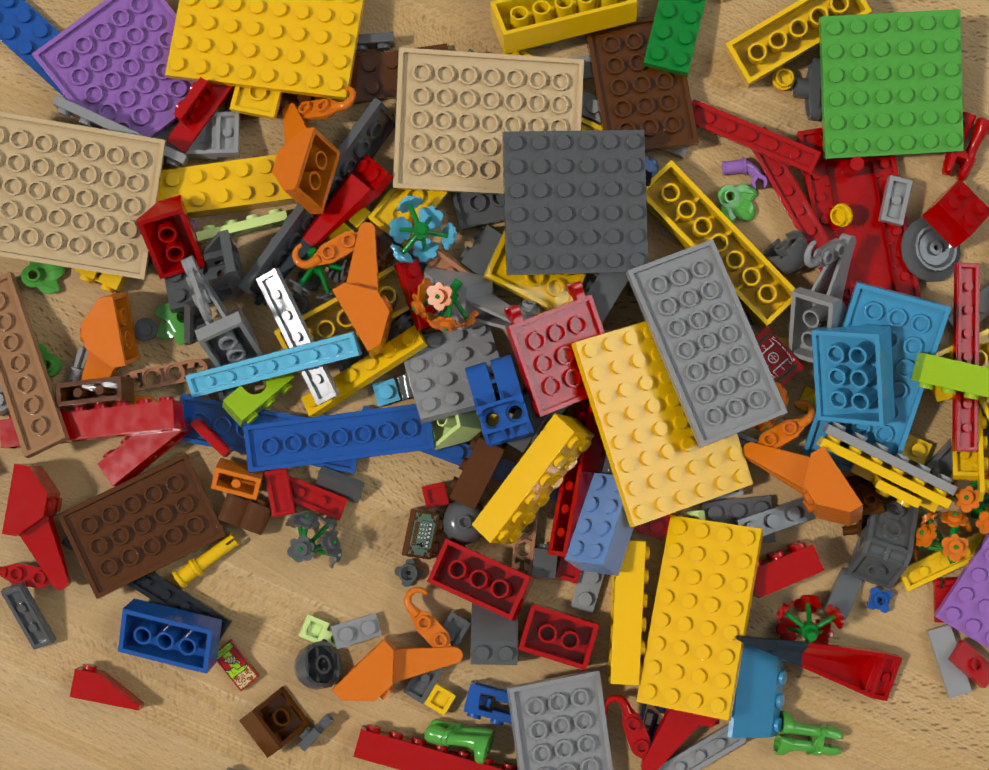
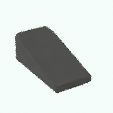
M841 568L822 606V610L826 611L825 607L831 604L834 608L840 609L845 621L862 580L847 575V570Z

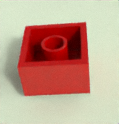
M959 179L939 196L924 212L922 217L955 249L968 239L987 219L989 207Z

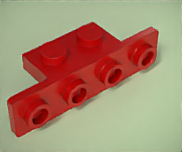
M200 77L198 81L190 86L189 93L185 99L176 105L173 115L178 119L179 123L168 136L167 141L183 153H186L234 86L211 84Z

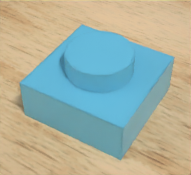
M394 378L372 384L378 407L401 401Z

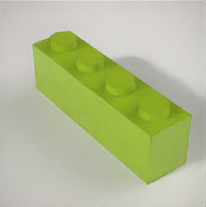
M917 353L911 380L919 382L918 387L933 390V386L942 387L941 392L956 395V391L965 392V398L978 400L979 396L987 397L986 402L989 403V368L926 353Z

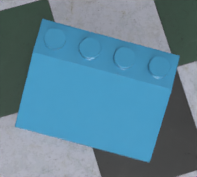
M861 325L812 329L817 420L881 427L895 418L891 326Z
M744 643L727 737L771 738L778 735V732L782 729L780 710L783 708L785 701L782 690L787 680V672L784 671L786 660Z

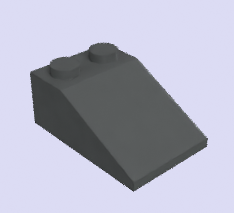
M472 603L470 664L517 665L518 617L516 621H511Z

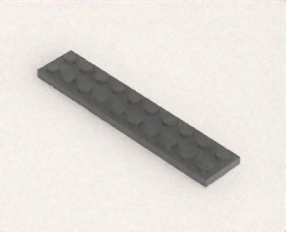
M374 98L366 107L363 115L352 126L347 137L337 148L340 151V157L327 200L348 171L353 172L366 154L371 158L375 156L395 128L396 117L377 98ZM297 202V206L284 220L283 225L276 235L271 238L263 253L257 257L255 264L244 275L242 283L238 287L257 299L262 291L256 279L281 266L317 214L309 213ZM266 299L262 302L265 306L267 305Z

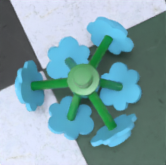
M407 196L397 206V210L402 213L410 211L415 222L413 227L411 222L406 221L403 216L390 221L391 229L389 235L394 237L396 243H403L404 239L408 240L410 238L409 232L413 234V237L403 249L394 244L390 246L394 252L393 256L402 263L413 262L411 255L407 252L413 244L415 249L413 256L419 257L421 262L425 263L430 258H436L439 245L436 242H431L429 238H425L427 235L443 237L442 244L445 250H448L450 245L456 241V228L450 222L444 227L443 232L434 231L435 228L442 226L441 220L444 217L442 211L436 210L434 206L422 207L418 211L420 216L418 219L414 209L423 202L421 197Z

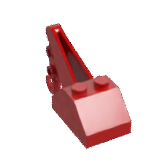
M14 464L2 534L20 536L39 566L21 563L0 566V576L12 584L24 581L27 587L44 588L52 584L55 589L61 590L67 588L71 583L54 517L61 509L62 498H60L61 492L42 466Z
M615 694L609 696L604 701L606 715L608 714L610 703L617 702L622 708V727L633 754L642 759L640 763L641 770H658L699 725H706L709 728L720 723V719L667 708L652 740H650L642 718L631 707L625 697Z

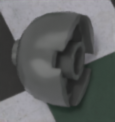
M794 230L786 233L787 238L782 242L779 238L774 241L763 254L781 274H798L806 267L804 253L809 243L800 230Z
M457 501L452 502L443 513L444 533L450 540L458 544L467 545L475 543L483 535L472 526V523L484 508L479 503L474 510Z
M324 641L314 642L299 651L295 659L294 670L299 682L305 687L313 690L332 687L336 679L340 678L342 670L341 658L338 652L334 653L333 649L330 648L333 647L330 643Z

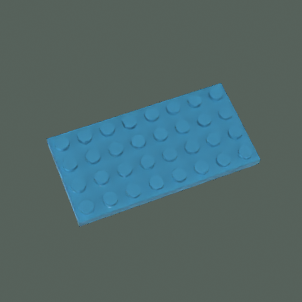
M856 281L842 327L861 325L891 326L895 418L884 427L836 422L847 427L846 433L853 436L854 432H857L867 437L866 442L873 446L876 442L889 448L887 453L896 456L897 452L903 453L924 388L918 387L919 382L911 380L917 353L936 355L951 306ZM817 411L815 412L814 420L811 422L801 454L808 457L811 456L812 452L821 448L816 445L819 436L827 438L829 435L821 431L825 422L830 425L833 423L831 421L817 420ZM843 441L839 444L846 449L849 447V444ZM827 450L839 469L850 472L854 464L853 462Z

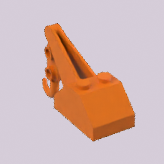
M345 87V91H349L350 94L343 102L327 98L304 101L299 107L293 103H288L282 110L285 145L277 153L272 173L282 189L311 214H323L339 161L340 151L314 127L311 128L308 121L330 118L336 112H341L351 107L356 99V91L352 87Z
M364 222L360 225L357 232H343L322 244L313 257L306 261L301 260L298 256V252L303 247V244L299 243L295 246L292 252L293 262L302 269L333 264L353 252L347 282L332 289L370 357L373 358L384 352L392 323L390 313L393 310L385 295L381 297L379 292L376 230L374 225L370 222Z
M128 291L98 298L81 323L80 339L88 350L81 380L113 377L121 366H126L140 360ZM134 394L135 402H130V405L137 404V400L152 399V402L157 401L150 395ZM115 404L108 405V407H115Z
M797 400L793 403L794 406L804 405L808 409V414L802 418L785 420L760 435L758 443H746L743 447L745 459L800 492L804 499L802 503L808 513L813 512L818 519L850 526L862 519L863 504L825 447L823 446L812 452L810 457L779 449L797 439L804 428L814 420L816 412L814 405L807 400Z
M413 587L406 592L403 601L415 629L431 646L396 647L385 636L334 685L332 691L340 700L376 701L379 697L383 700L393 691V683L457 664L462 660V650L457 646L451 645L450 634L429 612L417 608L412 603V596L415 593L428 595V591L421 587Z

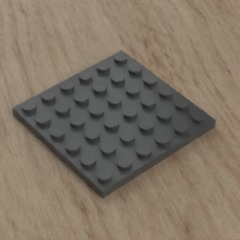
M644 130L502 132L506 276L626 273L628 270L648 263Z

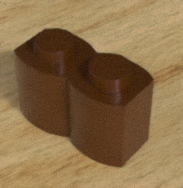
M227 493L218 519L250 532L263 535L272 512L271 508L268 507L269 502L258 498L254 502L245 497Z

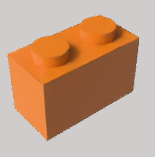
M220 458L215 468L211 489L257 500L265 471L248 472L247 464Z

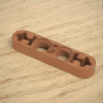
M192 359L129 371L121 376L141 379L139 374L142 373L144 387H142L140 382L134 383L135 393L187 383L185 365H188L187 369H195L197 363L204 367V370L210 369L206 361ZM175 367L180 368L182 371V376L178 380H172L170 377V371ZM154 371L158 373L159 381L151 385L147 380V376L150 372Z
M539 510L536 512V517L532 522L533 529L528 533L522 532L521 538L513 546L511 567L519 569L520 562H515L516 557L522 560L530 559L529 564L524 562V570L528 571L530 576L532 574ZM522 542L530 545V553L526 556H522L517 552V546Z

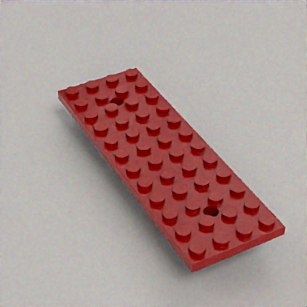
M822 128L798 131L796 133L798 143L822 153L812 175L803 172L810 206L830 241L835 238L839 239L843 233L856 237V245L848 271L854 284H856V281L921 298L918 278L907 269L901 254L900 245L903 233L908 227L906 214L904 223L900 227L878 221L887 177L889 175L899 177L895 155L823 159ZM840 203L847 204L853 213L852 222L844 227L833 224L830 219L831 210ZM854 287L843 293L842 301L847 308Z

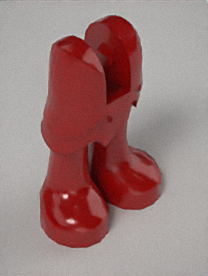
M963 111L964 142L973 124L974 132L966 150L964 148V151L946 152L942 164L943 175L949 176L956 163L960 165L956 180L961 179L964 181L969 176L976 162V153L985 136L989 134V120L985 118L976 119V115Z

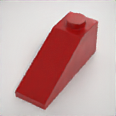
M83 664V666L75 669L69 697L138 711L144 707V702L108 673L98 670V666Z

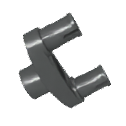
M813 57L810 61L806 78H795L793 97L804 99L806 116L809 121H819L822 119L820 58Z

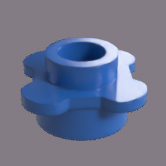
M877 587L871 588L867 607L870 610L879 609L881 612L887 613L890 610L889 601L893 597L892 592L889 590L881 591Z

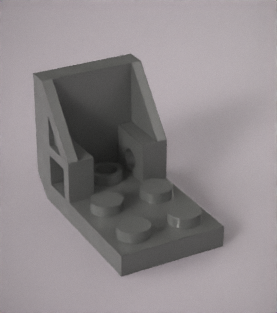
M228 229L220 231L203 249L205 266L200 267V270L220 301L240 297L245 293L244 290L238 287L242 283L244 275L239 250ZM186 272L164 278L172 314L184 311V303L193 299L192 295L194 292L186 281V277H188Z
M881 495L884 513L868 515L867 525L859 535L848 562L846 574L890 589L908 568L911 560L919 507L916 508L911 505L907 508L899 504L897 498L891 495L888 498Z

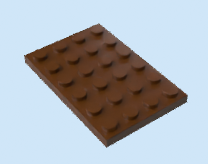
M654 16L637 18L635 22L585 34L602 130H644L645 153L697 146L699 144L687 77L642 66Z
M187 453L181 454L57 514L96 599H100L226 537Z

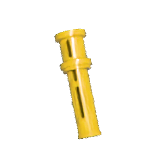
M230 533L197 559L191 558L183 568L178 571L174 570L172 575L178 584L185 589L187 584L194 578L203 576L206 568L240 544L237 540L228 545L230 541L235 539L234 535Z

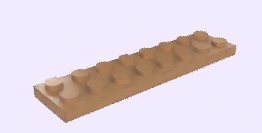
M9 271L0 276V384L23 455L26 458H31L70 438L60 408L57 407L56 396L14 273Z

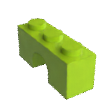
M292 373L260 380L265 389L259 394H250L240 386L223 400L222 407L241 427L246 423L250 425L258 418L259 415L257 413L263 408L268 410L275 404L276 397L281 393L286 395L294 387L292 384L295 376Z

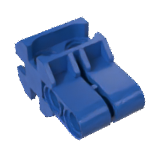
M511 354L490 360L495 376L494 380L491 379L486 362L465 368L477 416L482 426V433L489 447L535 434ZM495 385H497L501 399L499 401L495 393ZM514 407H519L522 409V416L514 420L510 417V411ZM497 414L499 416V423L496 426H488L487 418L489 415Z

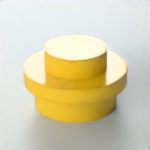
M782 67L773 73L772 83L778 90H788L795 83V75L791 69Z
M840 203L831 210L830 219L833 224L844 227L852 222L853 213L847 204Z

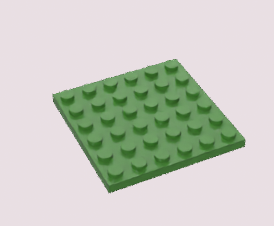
M961 9L819 17L823 159L964 151Z

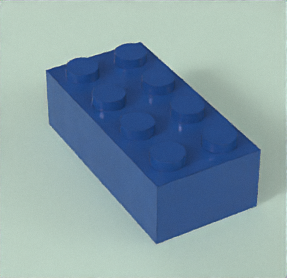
M134 598L122 611L118 652L207 674L217 662L222 620Z

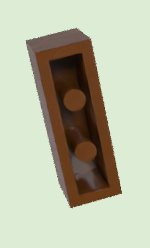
M113 376L55 384L56 404L60 408L72 409L73 407H94L97 404L112 405L116 402H135L133 378Z
M482 432L479 438L474 436L468 448L472 452L469 458L464 456L458 468L462 472L459 478L454 476L448 488L452 490L449 498L475 510L507 443L489 447Z

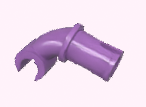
M742 157L740 160L722 161L723 176L739 173L749 174L752 178L751 186L756 189L755 182L757 179L763 181V188L767 186V178L762 175L760 169L754 163L745 159V157Z

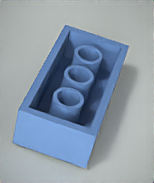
M594 473L565 557L567 562L580 571L614 576L619 574L634 527L629 525L613 475Z

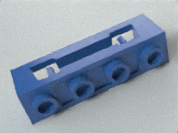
M471 681L464 706V712H468L467 716L475 719H481V716L490 718V722L497 725H503L504 722L512 724L510 711L495 707L488 709L479 706L481 704L490 708L492 697L483 696L480 693L494 696L496 701L509 704L507 690Z

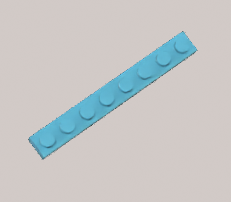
M356 331L198 371L185 377L191 396L194 398L361 355L362 350Z

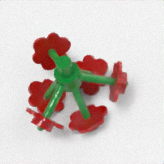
M802 595L800 599L792 600L789 605L783 603L782 606H778L776 614L779 617L776 622L780 621L781 623L776 626V632L780 634L781 640L795 641L797 638L796 633L802 634L805 642L811 641L813 643L828 644L829 638L834 635V632L830 630V622L832 621L837 628L841 629L844 625V616L839 608H834L829 604L825 607L829 617L822 621L815 619L812 622L811 614L816 612V608L821 607V602H819V597L816 595ZM793 603L799 612H806V622L802 623L788 611Z

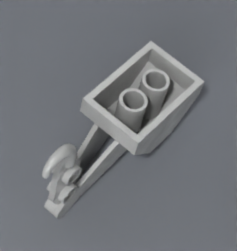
M845 233L841 234L839 239L835 238L817 248L812 258V249L817 242L813 240L805 250V265L809 268L822 267L823 269L811 290L799 287L792 291L788 350L796 358L813 363L812 329L842 327L848 308L843 303L842 297L852 254L856 245L855 236Z
M189 256L181 260L188 276L186 281L194 292L192 295L193 301L205 320V323L196 327L195 334L198 342L213 364L218 367L264 355L242 309L238 307L227 311L201 272L194 257ZM211 300L221 316L212 319V312L208 304Z
M425 268L424 279H430L434 285L442 282L444 286L450 287L455 278L461 281L463 284L457 292L459 294L457 300L467 315L474 310L479 312V315L475 317L476 322L472 326L467 328L462 326L457 328V330H466L483 325L506 329L505 326L511 325L504 312V308L510 305L493 295V281L483 278V275ZM523 300L519 304L523 320L539 314V306L536 305V302ZM453 304L451 318L458 322L463 316L455 304Z

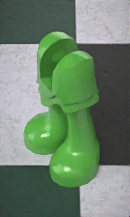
M780 711V718L782 719L780 733L810 737L808 740H801L778 734L775 736L773 744L775 755H785L790 751H807V755L813 754L814 756L841 754V747L824 743L825 737L843 739L844 732L841 729L830 725L800 723L793 719L791 713Z
M434 719L425 730L424 738L427 742L439 746L450 747V745L472 749L476 763L484 765L487 753L489 754L491 751L495 732L489 728L464 727L462 722L454 723Z

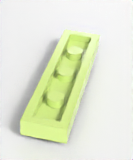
M278 208L268 211L269 214L264 216L252 214L246 217L247 220L239 222L237 219L224 222L223 226L219 227L207 225L201 228L202 231L196 232L197 240L201 244L209 243L218 232L227 229L231 237L280 226L283 225L289 213Z

